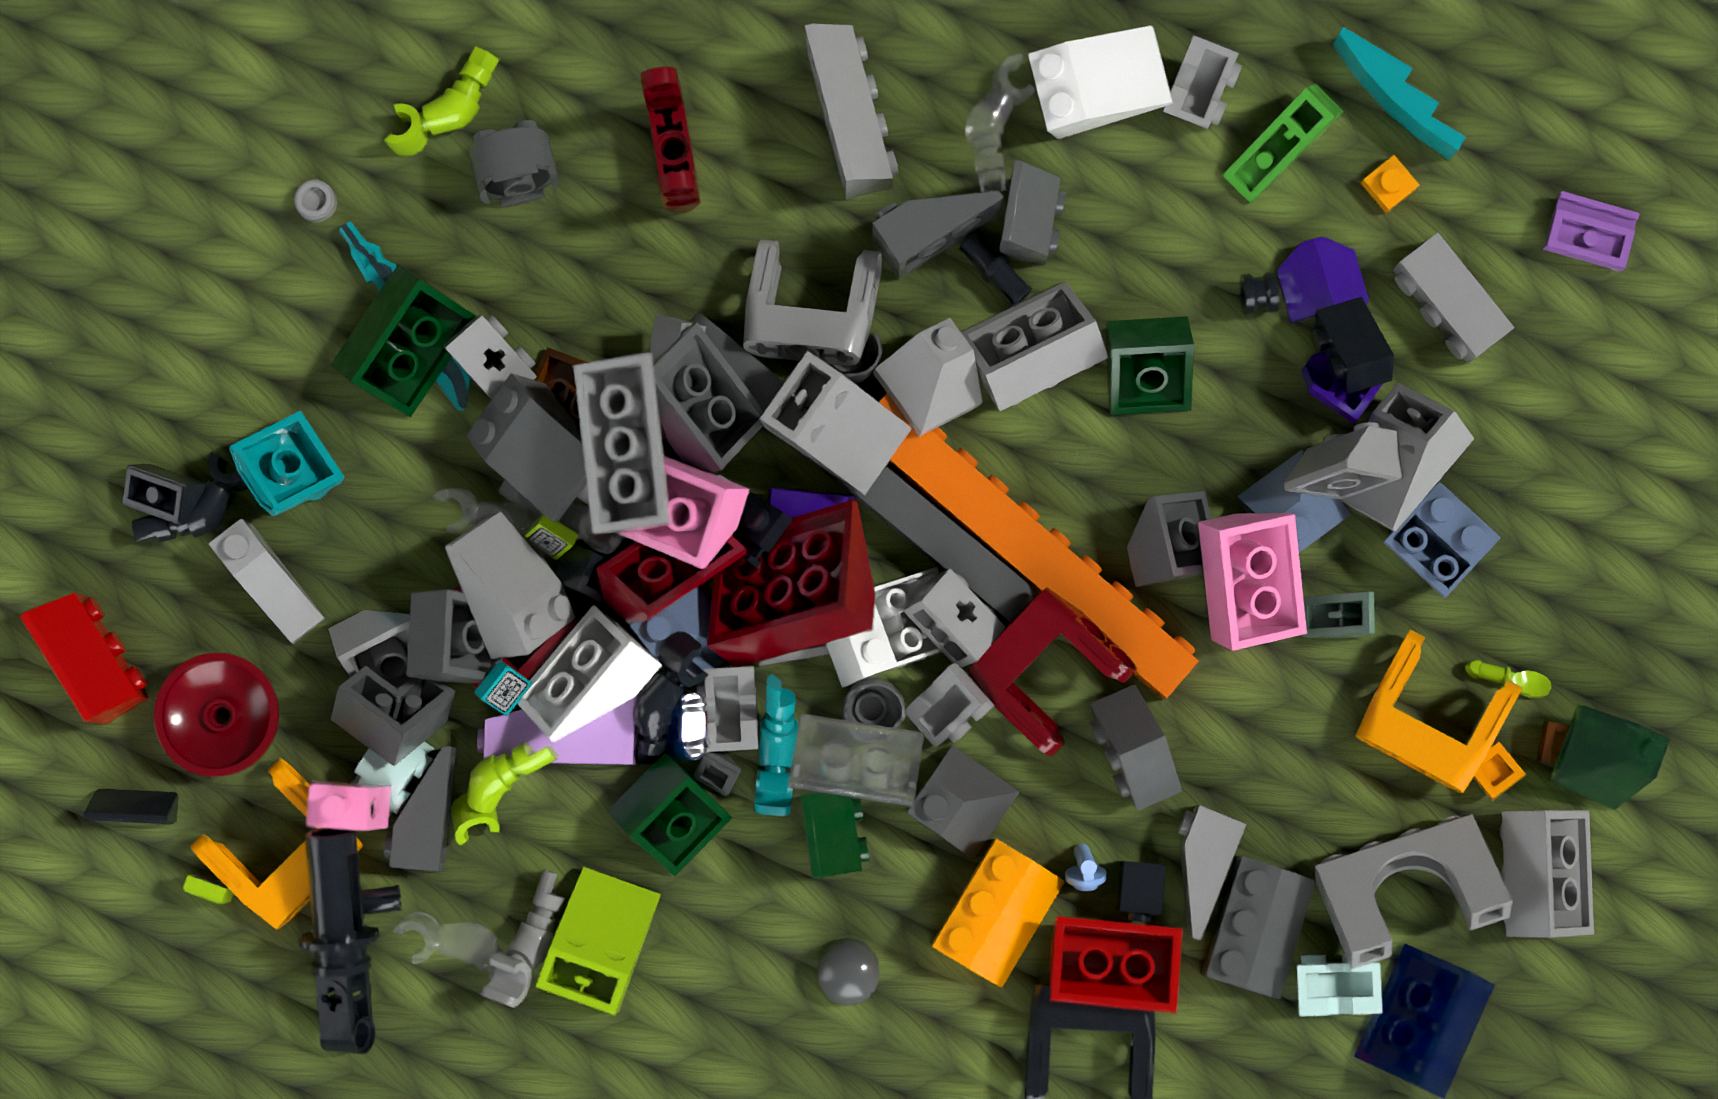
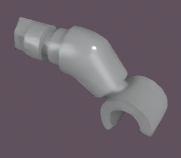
M543 869L532 904L536 905L534 912L529 911L526 922L521 921L519 929L507 948L505 955L495 953L489 958L490 965L496 968L490 983L483 987L481 996L510 1007H516L527 995L532 980L531 971L547 957L556 934L555 928L558 920L554 916L556 912H561L565 901L564 897L551 893L557 873Z

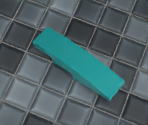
M1343 27L1332 45L1354 77L1377 103L1412 135L1450 160L1466 137L1431 116L1439 102L1405 82L1413 68Z

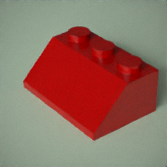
M74 592L20 615L23 623L85 722L108 725L149 698L143 689L147 686L145 678L136 666L129 667L122 655L126 651L124 644L114 631L108 633L100 620L105 615L93 597L87 598L85 595Z
M1057 916L1053 923L1051 943L1050 1001L1176 1014L1182 929Z

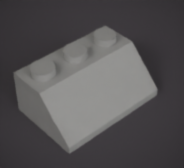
M1066 281L961 332L974 349L978 377L999 411L1017 405L1022 400L1046 388H1051L1060 381L1083 370L1090 369L1095 364L1109 358L1096 320Z
M1589 810L1502 811L1500 837L1503 841L1504 864L1501 875L1512 899L1510 918L1504 919L1506 937L1594 935Z

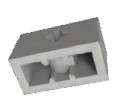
M479 313L443 346L492 400L511 373L534 380L537 376L531 368L536 363L520 345L515 350L503 339L508 332L493 315L486 320ZM488 348L493 352L501 349L502 353L498 358L502 364L498 368L491 364L486 368L483 364L487 358L483 353Z
M950 568L932 577L903 610L952 663H956L960 668L978 661L1006 628L997 618L996 612L989 605L983 603L969 589L967 581L960 575L955 574Z

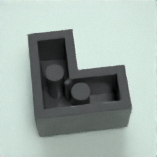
M365 666L338 687L330 720L392 766H395L447 723L456 691L442 681L412 677L397 689Z
M1135 684L1090 703L1095 720L1089 722V725L1098 745L1103 743L1107 745L1103 750L1113 771L1118 770L1119 774L1114 775L1113 780L1122 799L1129 796L1136 810L1139 811L1182 792L1166 737Z

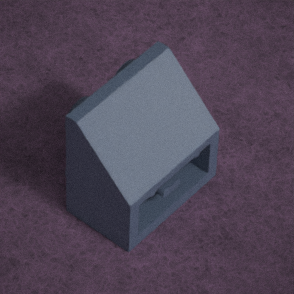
M1438 482L1397 531L1392 530L1383 543L1443 598H1446L1501 537L1441 482Z

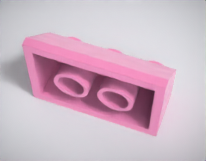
M663 455L671 523L655 528L620 532L618 534L699 568H706L737 529L749 489Z
M1232 514L1198 522L1211 640L1234 651L1307 634L1295 514Z

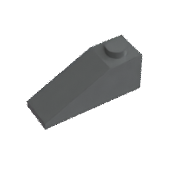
M448 746L441 748L393 825V833H387L384 844V857L390 858L389 867L445 871L457 748Z

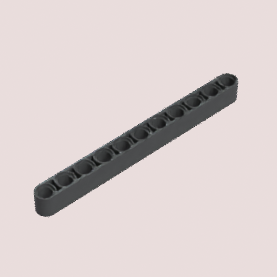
M697 312L689 322H697L699 325L706 327V335L765 411L785 382L705 316ZM805 456L849 494L856 496V499L942 571L950 568L955 574L963 577L967 581L969 589L1009 625L1014 622L1036 597L1037 592L1026 581L888 467L885 466L864 496Z

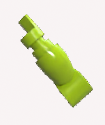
M475 46L468 61L465 62L459 73L462 80H456L452 88H447L442 96L423 105V112L418 113L415 108L407 104H394L395 111L401 121L411 122V126L402 135L390 133L384 139L389 148L398 155H415L427 144L429 138L428 131H431L432 135L462 129L468 125L480 109L478 101L482 94L479 89L487 87L499 59L488 51Z
M523 742L512 748V755L505 752L497 757L492 754L477 764L470 773L468 792L459 796L451 805L450 813L453 830L459 845H463L468 841L467 829L476 824H488L490 832H499L500 826L496 807L503 794L512 788V783L520 779V773L527 776L556 760L558 754L551 746L534 752L527 742Z

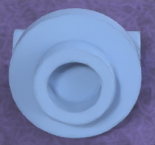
M1086 844L1077 845L1074 848L1077 866L1066 870L1065 880L1079 891L1095 890L1106 881V870L1096 865L1092 853Z

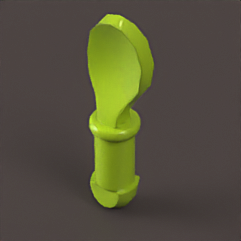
M1476 659L1469 661L1465 666V671L1470 677L1500 683L1503 687L1507 680L1523 687L1520 694L1528 698H1542L1548 695L1551 690V681L1545 675L1535 671L1527 670L1514 673L1511 672L1510 667L1503 668L1483 663L1481 660Z

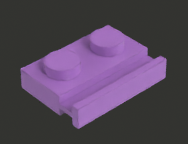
M1561 191L1557 195L1555 211L1552 214L1543 250L1616 271H1623L1626 268L1635 234L1634 228L1640 213Z

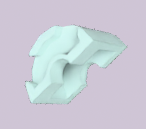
M423 742L395 766H392L369 748L354 772L358 775L351 783L392 786L389 817L393 812L398 815L411 797V793L406 791L408 785L414 777L421 780L434 761L430 755L435 748Z
M1342 954V962H1326V955L1301 956V964L1297 965L1299 1016L1382 1013L1380 963L1373 962L1351 969L1345 954Z

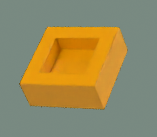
M1395 155L1390 157L1361 182L1385 213H1388L1420 186Z
M1498 742L1489 749L1473 778L1493 801L1524 778L1526 773L1502 744Z

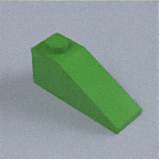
M1316 83L1305 88L1231 165L1223 176L1252 203L1344 111Z

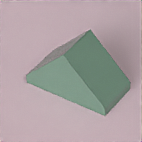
M1374 592L1303 597L1307 634H1303L1302 638H1364L1375 634Z

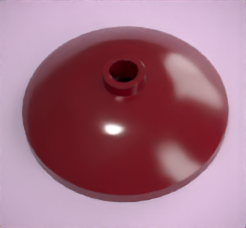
M228 653L202 654L180 664L162 684L154 707L155 731L167 755L185 770L209 777H224L237 774L259 761L274 741L280 717L275 689L264 672L252 662ZM226 708L229 711L230 717L226 723L221 724L217 719V714L221 709Z

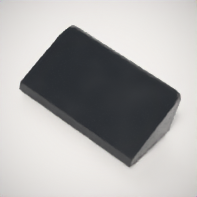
M153 464L127 465L122 504L167 521L185 525L200 499L206 483Z
M98 789L84 811V818H86V821L174 824V822H177L179 796L176 792Z

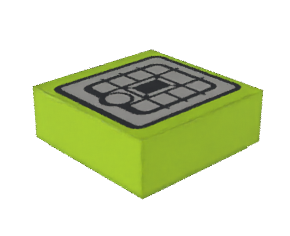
M542 514L528 526L523 535L527 542L555 560L573 547L578 537L576 532L559 521H551L545 514Z
M199 874L188 875L183 886L185 892L218 904L231 902L234 895L225 884Z

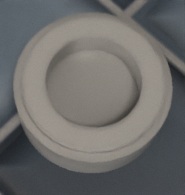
M309 180L297 189L294 203L297 211L306 220L323 222L334 214L337 207V198L334 191L325 182Z

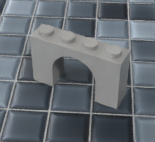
M1473 814L1462 818L1451 816L1440 821L1437 826L1422 831L1421 829H1411L1402 833L1398 839L1383 844L1380 841L1371 842L1363 846L1358 852L1346 856L1341 854L1332 855L1315 866L1316 886L1351 969L1391 957L1392 938L1374 895L1379 885L1387 877L1402 870H1424L1444 880L1454 893L1470 930L1510 918L1512 899Z

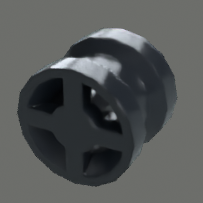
M1266 272L1262 277H1253L1251 274L1241 275L1240 299L1244 315L1253 314L1256 310L1265 309L1268 313L1278 311L1279 290L1275 272Z

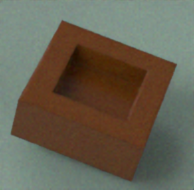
M1544 720L1537 761L1582 769L1589 728Z

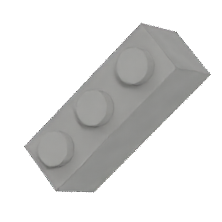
M1439 233L1427 240L1393 268L1394 273L1397 275L1395 276V281L1398 287L1407 296H1414L1422 306L1420 312L1426 322L1434 328L1439 327L1447 337L1445 343L1450 352L1458 359L1463 358L1467 364L1515 328Z

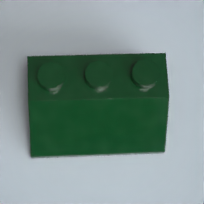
M398 264L331 363V366L353 384L411 418L452 357L443 345L476 315Z

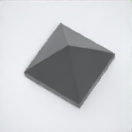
M715 751L702 754L692 777L728 797L741 768L726 754Z

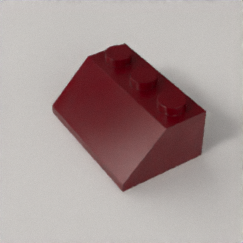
M731 535L707 567L699 568L642 543L635 542L596 569L604 601L627 623H635L649 620L747 554L746 548Z

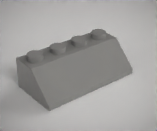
M805 25L806 50L846 200L893 188V175L899 174L893 150L886 152L882 137L888 136V129L883 112L876 114L872 99L878 98V92L873 74L866 76L862 61L868 60L863 36L856 38L852 25Z
M645 353L574 365L592 532L620 533L655 528L671 523L652 354Z

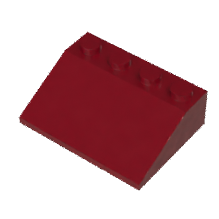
M854 499L791 518L792 522L770 552L764 551L758 559L761 563L758 568L739 558L714 575L707 647L734 667H741L873 630L876 593L859 507Z

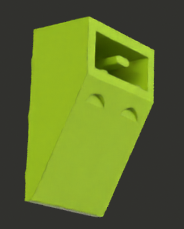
M583 867L551 943L536 987L616 1015L620 1011L661 894Z

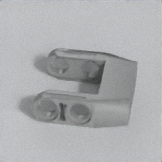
M761 239L756 251L746 300L744 349L753 355L767 358L801 361L806 352L809 351L826 364L851 366L859 363L872 325L882 268L881 251L863 250L862 254L857 258L847 312L774 305L781 273L779 243L774 240Z

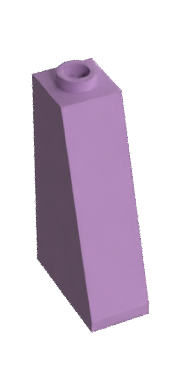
M636 696L555 742L549 739L523 710L511 712L508 716L500 715L485 719V729L479 728L478 753H484V759L492 754L498 757L505 752L512 755V748L527 742L534 752L551 746L558 754V758L551 763L636 765L637 725L633 721Z

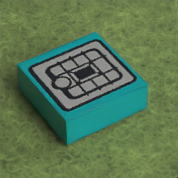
M499 660L474 693L481 700L505 716H508L532 686V683L519 672Z

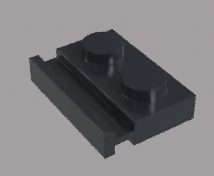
M750 491L748 492L738 527L732 536L746 548L747 554L741 558L758 568L761 564L758 559L764 551L770 552L792 522V519Z

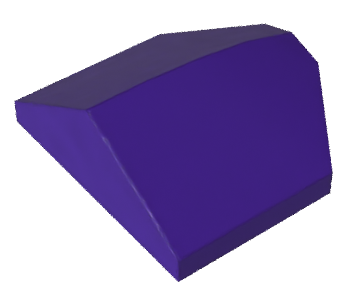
M1319 237L1301 242L1276 271L1290 324L1316 317V310L1361 296L1366 304L1369 303L1355 250L1329 238Z
M1323 351L1312 355L1301 370L1308 392L1352 424H1355L1383 384L1346 395L1338 380L1333 381L1330 377L1326 362L1327 358Z

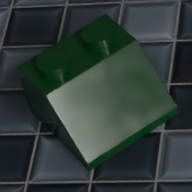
M1188 316L1106 321V351L1109 357L1106 359L1110 414L1191 411L1194 341Z
M666 752L607 811L629 837L673 876H676L732 819V816Z
M851 788L800 795L812 879L862 871L861 862H868L869 854L866 837L858 838L855 821L863 820L860 796L852 797Z

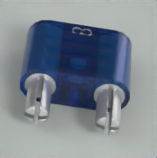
M694 693L682 695L673 710L672 721L668 725L667 730L668 749L666 753L675 762L700 759L704 753H708L711 750V747H706V745L711 744L706 739L705 711L710 706L704 705V703H709L706 697H700Z

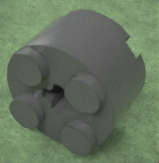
M521 121L516 123L513 128L498 132L493 129H486L477 132L473 136L474 144L469 150L479 197L483 203L491 205L489 200L491 198L499 199L501 206L521 205L544 197V188L552 184L553 190L558 187L559 177L549 136L544 130L538 129L536 121Z

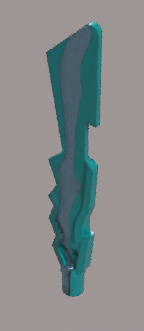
M351 221L347 222L338 231L350 246L351 256L367 283L373 282L380 292L397 265L385 260L380 246L367 242ZM452 356L436 381L456 409L463 411L467 406L471 376Z

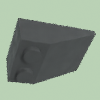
M1000 191L909 200L900 206L894 202L881 209L875 215L877 220L873 222L872 240L899 280L1000 215L1004 197Z
M697 322L692 324L653 363L658 415L670 446L683 463L708 473L722 470L763 427L760 418L765 412Z
M511 373L466 437L490 467L551 521L558 522L587 483L581 429L545 383Z

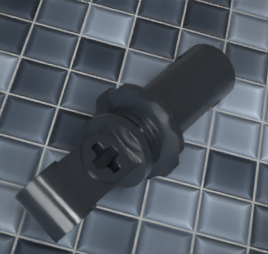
M340 828L315 829L305 833L313 928L309 932L302 934L303 937L299 938V946L315 953V961L312 962V973L316 975V1001L320 1022L319 1041L325 1051L366 1054L371 1050L376 1035L372 1015V988L369 979L371 957L367 955L366 945L375 942L380 937L379 929L364 925L356 830ZM360 990V993L353 997V993ZM335 991V994L328 996V993Z

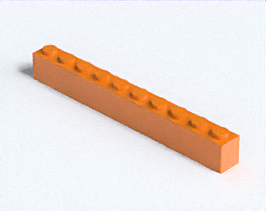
M886 394L879 403L911 427L890 396ZM939 427L920 437L912 428L888 464L1026 581L1035 591L1040 594L1048 587L1081 610L1132 659L1137 667V671L1133 675L1162 700L1167 699L1199 662L1193 656L1196 649L1180 635H1176L1173 639L1161 628L1165 623L1153 611L1145 608L1142 612L1132 604L1130 600L1133 598V595L1117 581L1110 585L1099 575L1102 568L1090 557L1083 554L1079 558L1068 548L1071 542L1055 528H1052L1050 531L1046 530L1037 522L1040 515L1024 501L1017 505L1006 495L1009 488L992 474L988 478L981 474L975 468L979 463L962 448L957 452L944 442L948 436Z

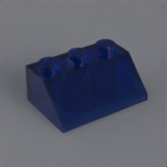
M1404 944L1382 993V1013L1372 1015L1354 1057L1445 1099L1495 984L1469 970Z

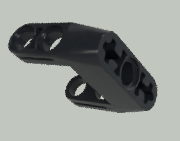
M1033 984L1028 1022L1025 1099H1043L1048 1092L1051 1028L1131 1033L1128 1094L1131 1099H1153L1156 1039L1154 1011L1050 1001V984Z

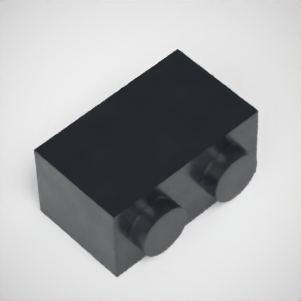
M1362 296L1316 310L1315 328L1311 329L1312 342L1318 352L1323 351L1327 358L1326 362L1330 377L1333 381L1338 380L1346 395L1392 381L1394 353Z

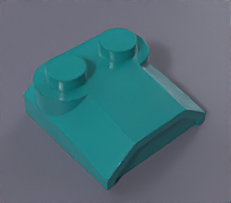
M301 410L231 445L229 448L239 475L258 504L272 516L281 514L308 500L323 498L330 489L341 484L345 478Z

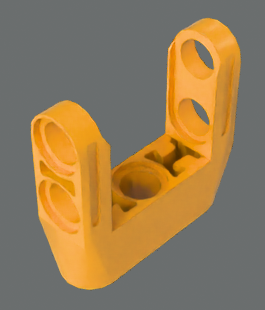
M1410 630L1377 688L1355 736L1367 745L1456 792L1464 793L1485 759L1523 687L1507 680L1504 687L1496 691L1467 746L1394 708L1398 697L1420 659L1421 646L1426 638Z
M279 757L267 770L273 778L274 785L307 818L310 784L289 763ZM202 834L190 846L195 855L243 904L276 930L289 922L310 901L305 841L263 883L224 844L214 842L207 835ZM357 838V849L359 852L363 844Z

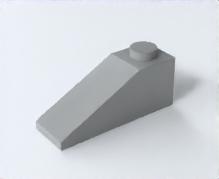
M241 518L209 543L231 574L292 644L326 619L252 523Z
M1201 805L1195 806L1193 812L1186 810L1177 832L1183 835L1180 842L1187 933L1189 937L1200 941L1246 827V824Z

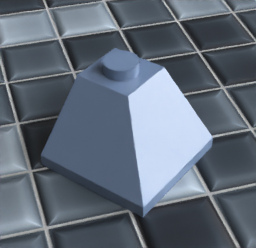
M1303 449L1236 497L1248 514H1295L1299 552L1351 515L1341 500L1285 491L1284 482L1305 453Z
M699 586L649 620L630 624V632L636 640L658 661L659 651L664 641L676 632H686L702 645L700 656L692 660L703 670L714 669L726 662L725 659L707 647L712 603ZM662 666L659 668L661 673L664 674L666 672ZM681 685V687L684 689V692L692 687Z

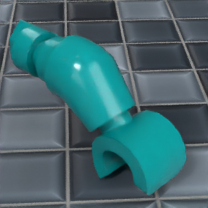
M773 674L769 675L766 680V712L759 725V766L765 767V770L757 771L754 811L764 815L786 816L791 813L794 780L793 773L786 772V769H792L799 726L794 715L796 696L792 691L781 688L782 681Z

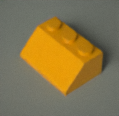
M994 838L931 943V946L1002 988L1065 881L1025 855Z

